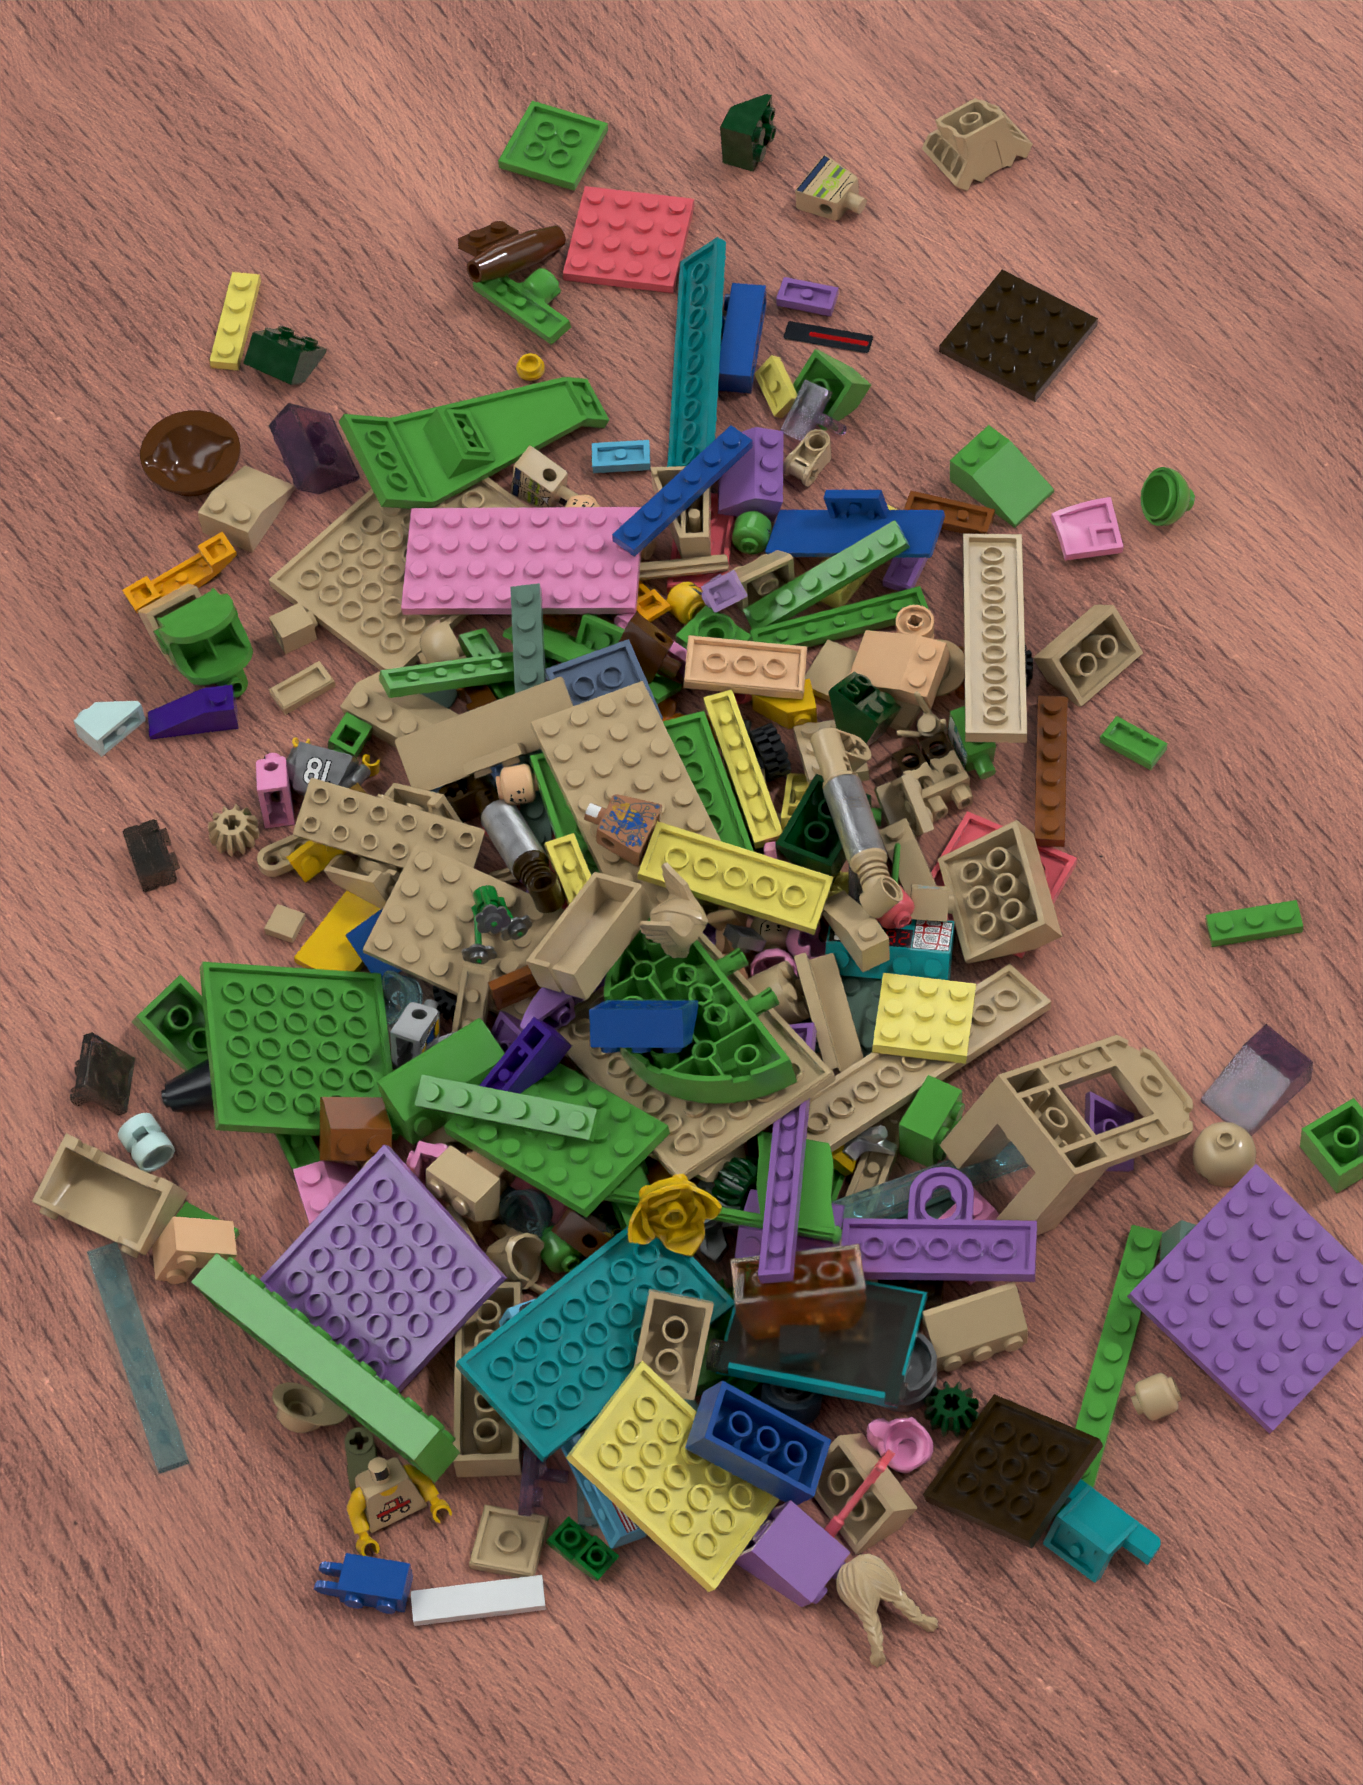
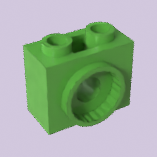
M707 605L676 634V643L686 650L688 635L752 641V635L737 626L729 616L718 612L714 613L713 609Z

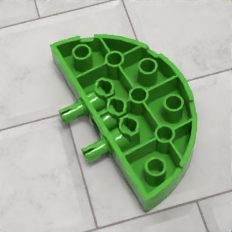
M640 929L607 973L604 986L605 1001L698 1000V1011L692 1043L682 1048V1052L664 1053L663 1048H651V1052L633 1053L632 1048H620V1053L628 1066L636 1075L652 1087L670 1096L687 1101L722 1104L742 1102L767 1096L797 1082L790 1058L758 1018L764 1012L779 1005V1000L774 991L768 987L758 995L745 1001L727 978L737 970L749 965L740 948H736L723 958L714 961L700 942L696 940L691 944L686 958H673L664 952L660 943L646 939Z

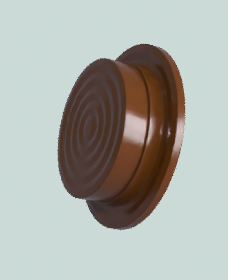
M188 410L163 418L148 431L142 441L140 461L145 475L157 487L181 496H199L213 491L233 473L240 459L241 446L237 432L227 420L211 412Z

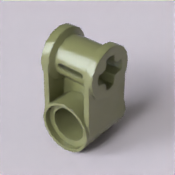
M364 1427L351 1429L345 1437L348 1463L347 1474L351 1494L356 1489L355 1477L368 1470L369 1462L378 1457L373 1435ZM363 1444V1449L358 1450V1445Z

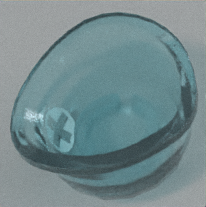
M391 970L384 972L382 987L387 1024L392 1025L398 1021L409 1003H423V991L419 982L413 977L401 975Z
M529 1188L506 1194L499 1203V1215L508 1227L514 1228L518 1232L535 1234L541 1239L544 1230L552 1221L553 1207L543 1192L538 1189Z

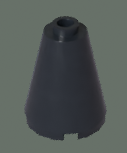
M209 1059L165 1083V1089L161 1091V1095L166 1108L170 1107L173 1112L214 1110Z

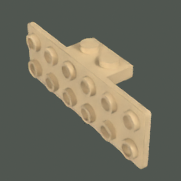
M557 677L395 739V744L411 787L431 791L473 774L475 779L493 773L491 768L502 764L504 768L520 763L519 757L541 749L531 729V722L573 707V703L563 677Z
M311 778L293 834L299 838L402 869L417 842L474 868L485 830L425 812L422 807L415 804L406 803L405 806L395 803L393 798L378 794L375 797Z

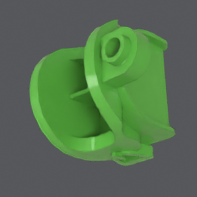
M212 588L210 592L162 618H157L161 628L156 629L153 633L161 651L169 655L177 670L193 685H209L214 683L216 686L232 685L235 698L241 696L246 691L248 680L243 668L250 662L253 648L238 617L233 600L227 593L220 595Z

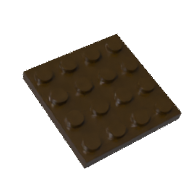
M1002 269L941 342L939 352L1036 402L1097 327L1098 318Z
M994 1394L925 1490L923 1496L926 1502L1032 1549L1096 1458L1103 1444L1097 1437Z

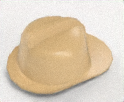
M290 1382L279 1384L273 1390L272 1399L278 1408L276 1417L290 1431L306 1433L316 1430L320 1426L339 1424L347 1418V1412L318 1390Z

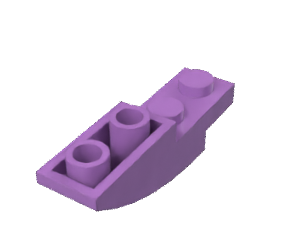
M606 975L593 992L605 986ZM542 987L530 1002L523 1016L520 1030L522 1032L533 1017L558 1030L576 1017L574 1006L585 999L565 994L564 990L557 992Z

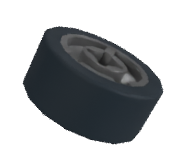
M763 1383L760 1401L807 1425L819 1416L823 1394Z

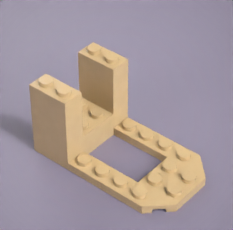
M1114 1035L999 1074L942 1141L940 1147L959 1170L998 1156L1011 1141L1025 1158L1027 1164L1035 1171V1174L996 1220L1037 1221V1235L1055 1229L1109 1167L1186 1139L1193 1131V1122L1189 1120V1113L1193 1109V1100L1155 1052L1145 1047L1139 1051L1128 1046L1127 1039ZM1110 1073L1120 1089L1126 1093L1144 1118L1096 1135L1061 1090Z

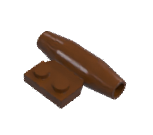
M495 221L484 228L473 230L469 234L458 238V249L475 257L467 263V273L472 281L478 283L507 277L543 261L563 247L566 238L563 230L557 225L528 230L519 234V230L507 225V223Z

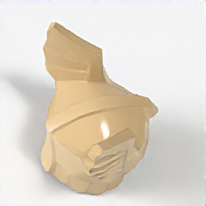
M666 862L661 868L666 888L670 893L669 897L651 910L649 915L651 921H639V926L646 939L660 943L667 955L673 958H686L691 944L702 934L708 919L704 909L693 896L688 883Z
M499 1223L492 1226L490 1229L499 1237V1240L488 1247L486 1255L507 1277L504 1282H520L522 1290L528 1289L538 1280L541 1269L540 1253L545 1243L535 1234L518 1232L506 1224L502 1225Z

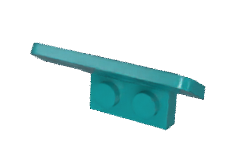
M1081 1479L1064 1502L1066 1506L1056 1515L1043 1542V1545L1094 1583L1102 1578L1113 1554L1121 1547H1124L1148 1565L1160 1550L1161 1540L1156 1534Z

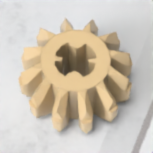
M235 804L232 810H228L223 806V813L213 812V821L208 822L210 842L213 846H216L219 853L227 850L231 857L235 851H239L244 855L245 847L254 848V840L259 838L258 820L255 815H251V811L247 807L240 811L237 804Z

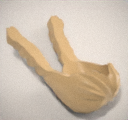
M862 1554L841 1566L836 1579V1589L841 1600L863 1622L864 1630L868 1634V1641L871 1645L872 1654L870 1661L872 1665L878 1668L886 1662L882 1646L881 1622L876 1612L880 1600L892 1602L895 1608L899 1609L909 1621L921 1626L927 1632H934L938 1628V1620L935 1617L926 1616L921 1613L920 1608L915 1606L914 1601L909 1599L907 1594L902 1591L896 1574L882 1559L871 1554Z

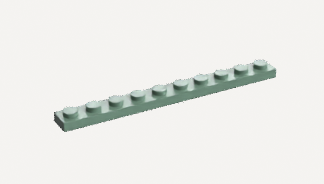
M540 583L510 587L515 693L546 682L542 589ZM539 749L519 757L520 763L518 765L528 764L531 767L530 756L542 753V750ZM536 791V798L533 802L520 804V813L548 856L545 842L553 840V829L540 791Z

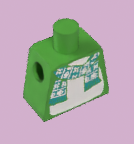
M965 706L950 711L949 732L947 736L964 770L969 772L976 769L980 779H987L996 773L992 763L994 762L996 751L995 742H965Z

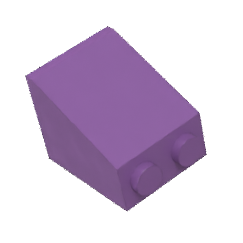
M790 1500L771 1511L735 1563L800 1607L811 1603L817 1604L828 1591L825 1585L831 1577L833 1579L837 1578L839 1570L845 1564L844 1560L850 1554V1551Z

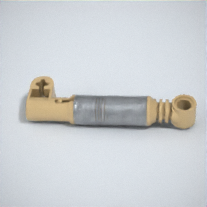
M824 728L815 732L810 738V743L824 779L823 793L849 867L857 874L863 890L859 896L860 903L870 916L880 918L903 900V892L898 883L890 877L886 866L888 859L886 849L858 774L855 773V771L871 759V751L867 744L856 735L835 728Z

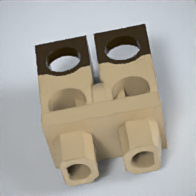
M944 732L920 741L919 748L914 744L892 754L891 770L897 778L912 772L914 779H917L921 785V797L925 807L930 809L934 821L944 818L948 814V808L945 805L947 802L953 800L958 809H964L972 805L973 796L969 788L970 777L966 770H964ZM934 744H939V746H936V747H934V748H932V749L929 750V748H930L932 745H934ZM912 756V758L903 761L905 757Z

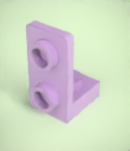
M735 570L724 575L719 574L701 586L703 590L702 598L709 608L712 607L714 613L748 596Z

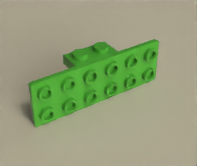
M589 613L582 616L577 638L543 623L545 658L555 659L564 663L618 643L625 629ZM511 626L504 630L503 637L511 640L513 644ZM657 674L653 682L648 684L657 704L681 691L682 684L660 674Z

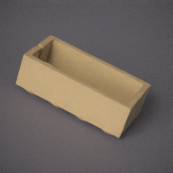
M594 872L526 960L538 985L557 992L564 990L565 994L587 1000L640 931L639 921H647L650 918L649 915L654 906L643 884Z

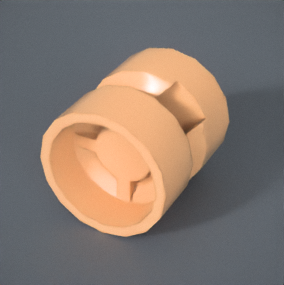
M909 605L904 607L896 616V633L920 635L934 639V616L924 606Z

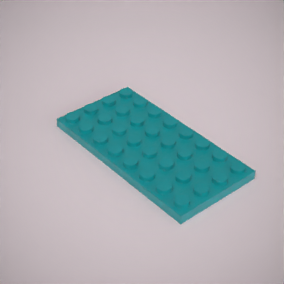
M627 1226L460 1358L455 1366L543 1462L594 1421L632 1371L649 1289L713 1301L714 1306L710 1326L734 1307L736 1302L693 1256L689 1257L665 1248L658 1238L644 1245L629 1243Z

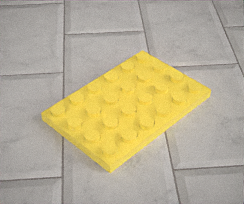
M641 1361L635 1365L566 1456V1459L703 1588L711 1592L717 1588L780 1499L685 1449L696 1411L648 1365Z

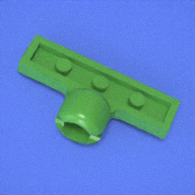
M545 268L537 269L521 283L513 281L508 276L472 283L476 292L551 345L571 328L570 320L548 305L561 293V289L555 276Z

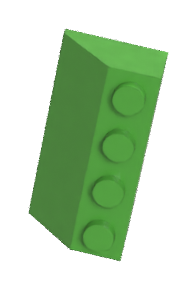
M476 1019L376 1081L393 1129L412 1145L444 1126L454 1116V1114L415 1106L422 1075L479 1086L505 1054L482 1019Z

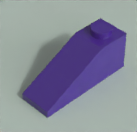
M224 685L202 688L149 711L150 740L239 729L237 703L233 686Z
M533 1017L479 1086L520 1094L553 1071L572 1045L553 1027Z

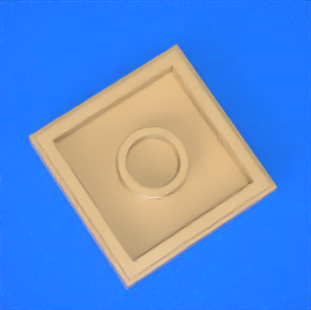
M485 1504L469 1562L470 1569L517 1578L535 1576L549 1524V1517Z

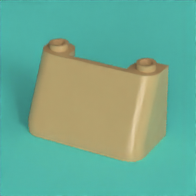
M393 783L385 793V796L393 798L395 803L405 806L406 803L415 804L422 807L425 812L462 823L444 794ZM342 854L335 856L325 867L324 872L334 884L380 909L384 908L403 870L396 867V870L388 869L384 873L377 870L366 873L359 867L360 856L354 862L349 856Z
M66 1133L32 1202L41 1206L39 1213L53 1220H57L58 1216H61L121 1244L120 1251L137 1259L139 1253L142 1255L148 1253L169 1221L183 1205L188 1192L162 1177L159 1178L140 1170L93 1146L82 1143L80 1139Z

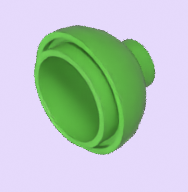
M1160 467L1152 471L1141 490V507L1144 516L1151 524L1156 526H1167L1175 523L1185 512L1191 510L1195 501L1194 492L1189 488L1183 476L1178 471L1167 467Z

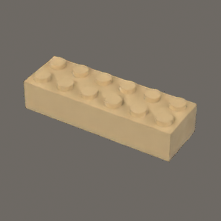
M503 1282L456 1332L455 1365L460 1358L501 1327L499 1321L507 1308L523 1303L520 1282ZM455 1366L454 1438L456 1440L453 1442V1445L460 1452L453 1461L456 1476L522 1475V1439Z

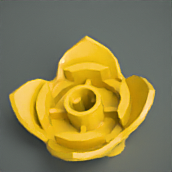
M675 1174L671 1178L659 1180L639 1190L640 1199L628 1225L629 1243L644 1245L658 1238L665 1248L670 1251L692 1257L703 1242L705 1219L712 1220L716 1218L722 1210V1205L711 1194L698 1188L693 1182L688 1181V1177L684 1174Z

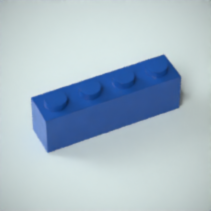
M732 283L730 294H725L724 311H727V315L722 316L721 333H723V338L720 344L718 391L752 394L754 373L767 305L766 285Z

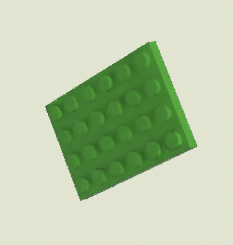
M558 1063L553 1071L520 1094L600 1110L601 1113L594 1142L454 1115L444 1125L447 1135L584 1217H587L670 1134L669 1127L665 1123L561 1063Z

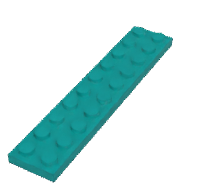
M716 237L680 261L667 467L687 466L715 440L726 241L719 237Z

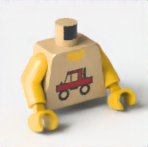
M382 1457L372 1459L368 1464L369 1469L355 1477L356 1489L352 1491L347 1504V1512L354 1534L359 1536L356 1542V1549L362 1556H366L364 1548L369 1543H371V1547L376 1554L380 1550L379 1544L368 1535L367 1530L373 1533L427 1507V1501L431 1504L430 1512L437 1523H441L436 1515V1512L441 1508L447 1509L449 1515L452 1516L449 1504L445 1500L438 1498L439 1492L432 1480L411 1464L402 1465L397 1457L389 1460Z

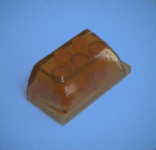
M860 1244L796 1251L793 1281L761 1284L758 1277L760 1255L730 1259L736 1314L743 1328L755 1339L850 1329L856 1325L863 1315L867 1296Z

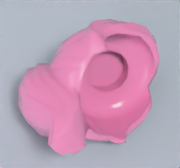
M877 1418L868 1424L867 1440L874 1450L879 1452L880 1456L884 1452L886 1453L888 1449L895 1453L888 1464L893 1470L900 1473H909L917 1467L925 1465L931 1459L933 1441L926 1429L915 1418H896L890 1422L884 1418Z

